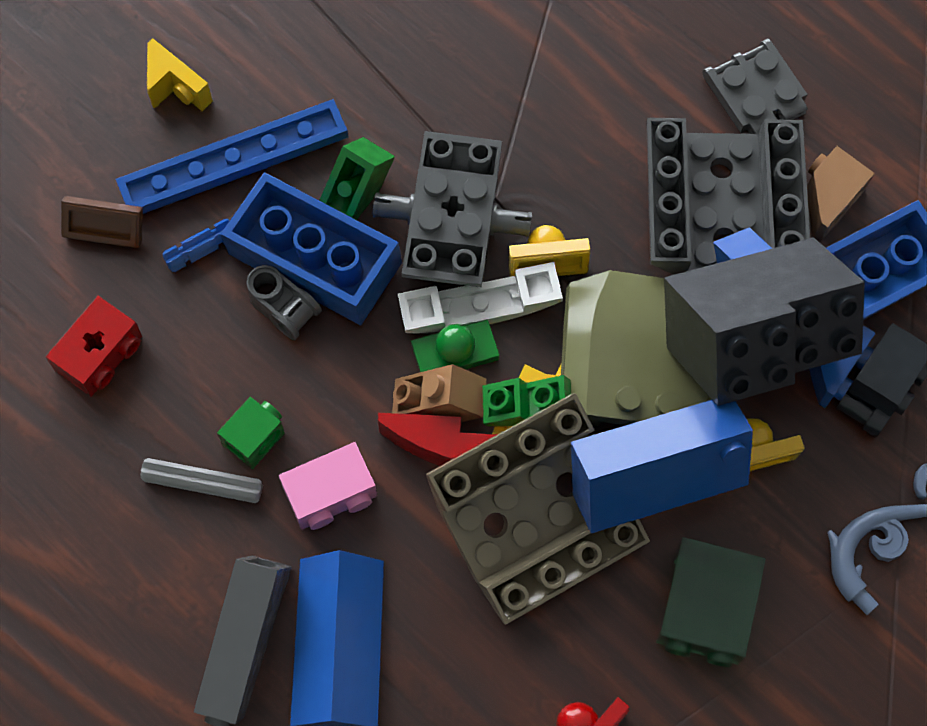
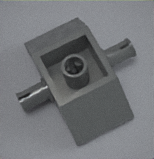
M425 131L415 194H411V197H403L376 192L373 217L405 220L409 225L402 277L482 287L490 236H494V232L529 237L532 212L497 209L498 205L495 204L502 141Z

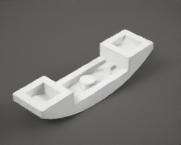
M554 262L516 269L515 276L482 282V287L462 286L438 291L437 286L398 293L406 333L440 332L450 324L466 326L487 319L489 324H494L521 317L563 301Z

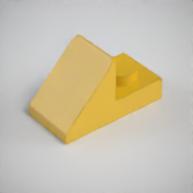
M152 38L147 43V91L152 107L156 108L174 92L186 105L192 103L201 111L206 109L213 102L208 82L155 39Z

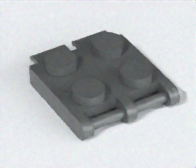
M769 38L761 41L759 47L744 54L738 52L732 55L730 61L716 68L709 66L702 70L704 79L740 133L747 130L749 134H759L764 119L794 120L806 114V110H808L804 102L807 97L806 91Z

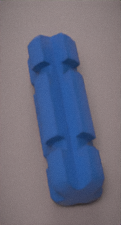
M223 219L214 224V229L206 228L180 242L182 246L179 248L174 245L165 250L162 256L167 267L172 272H176L185 267V262L188 260L193 263L219 249L218 244H224L221 233L230 220Z

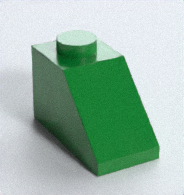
M365 137L344 145L319 201L357 220L373 200L376 192L380 191L395 156Z

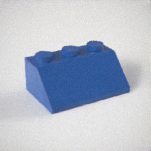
M919 200L826 247L865 282L863 320L927 286V212Z

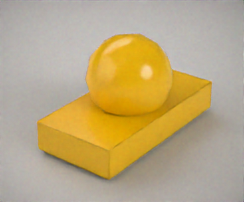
M543 225L537 227L531 232L527 244L509 246L510 277L515 276L516 269L554 262L557 276L588 273L590 258L588 238L565 240L562 232L554 226Z
M747 419L753 429L750 471L795 460L805 449L800 435L773 442V432L767 423L760 419Z

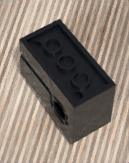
M815 238L664 277L667 349L717 406L795 384V373L862 354L865 282Z

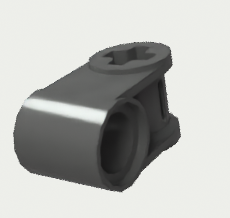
M258 266L247 276L246 283L251 304L291 340L295 341L299 337L298 331L312 316H319L322 312L320 305L311 295L294 285L272 266ZM262 284H272L276 287L270 294L264 295L256 292L257 288Z

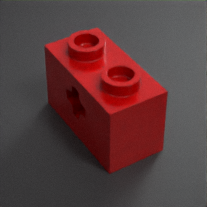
M98 295L46 355V359L54 371L92 397L98 389H104L111 382L115 374V368L124 358H130L137 351L142 334L134 320Z

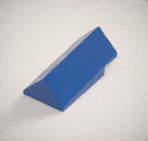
M341 550L300 559L290 726H378L384 578L383 560Z

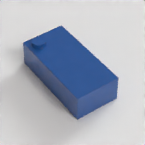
M265 172L221 233L230 256L253 268L262 265L274 267L294 285L311 295L316 302L360 326L402 264L399 242Z
M709 400L572 441L573 497L590 532L595 533L749 485L753 429L736 401L717 406L713 400Z

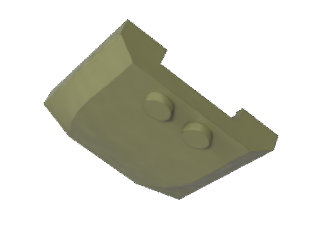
M609 270L569 283L565 296L561 375H565L571 380V394L576 393L592 426L598 427L601 422L629 425L712 400L667 349L664 278Z

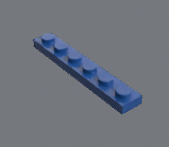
M334 99L119 177L116 179L125 205L143 207L144 214L349 138L348 130Z

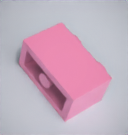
M356 442L278 475L301 530L309 526L311 530L322 528L334 520V515L349 510L350 513L360 511L372 503L371 499L377 497L376 485Z

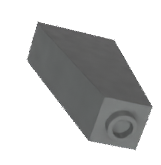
M254 555L235 560L194 713L205 716L204 722L213 726H230V723L237 724L244 719L292 566Z

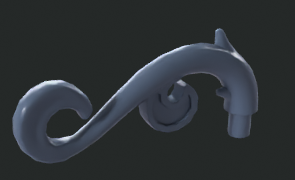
M927 463L919 467L913 479V490L916 496L922 500L927 498ZM927 504L881 507L868 511L852 520L841 531L839 537L832 530L828 531L831 547V571L835 584L848 602L852 600L866 616L879 604L864 589L867 585L861 579L862 565L859 564L855 567L854 553L857 545L870 531L881 530L885 534V539H880L876 535L869 539L871 553L878 560L889 562L898 559L906 550L909 541L907 531L899 521L927 517Z

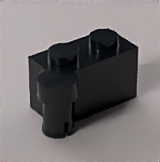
M892 323L836 409L863 424L862 429L877 438L892 414L896 412L902 415L915 396L909 392L912 384L920 387L927 377V344Z

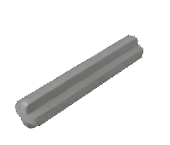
M151 458L145 459L141 468V478L144 482L252 503L259 502L263 489L262 481L259 479Z

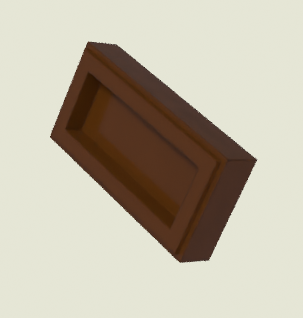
M65 196L61 201L62 237L139 248L142 244L143 207Z

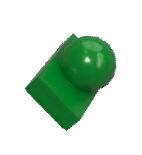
M488 319L466 326L450 324L437 334L411 340L419 372L451 364L466 370L498 361L500 356Z

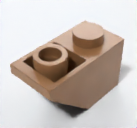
M453 364L395 379L392 413L461 417V422L482 418V386L486 385L487 379Z

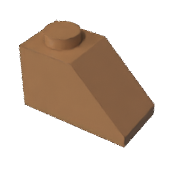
M838 146L828 156L820 154L808 170V173L812 175L807 185L808 207L813 238L819 243L865 192L875 174Z

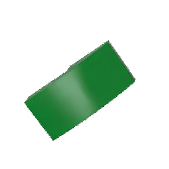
M565 375L528 383L521 378H515L483 385L484 425L502 427L518 424L570 395L571 380Z

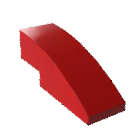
M378 413L380 434L398 447L438 466L451 461L497 435L461 433V417Z

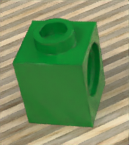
M250 396L217 434L221 444L253 470L282 438L285 432L280 421L282 418L280 412L267 401L259 404Z

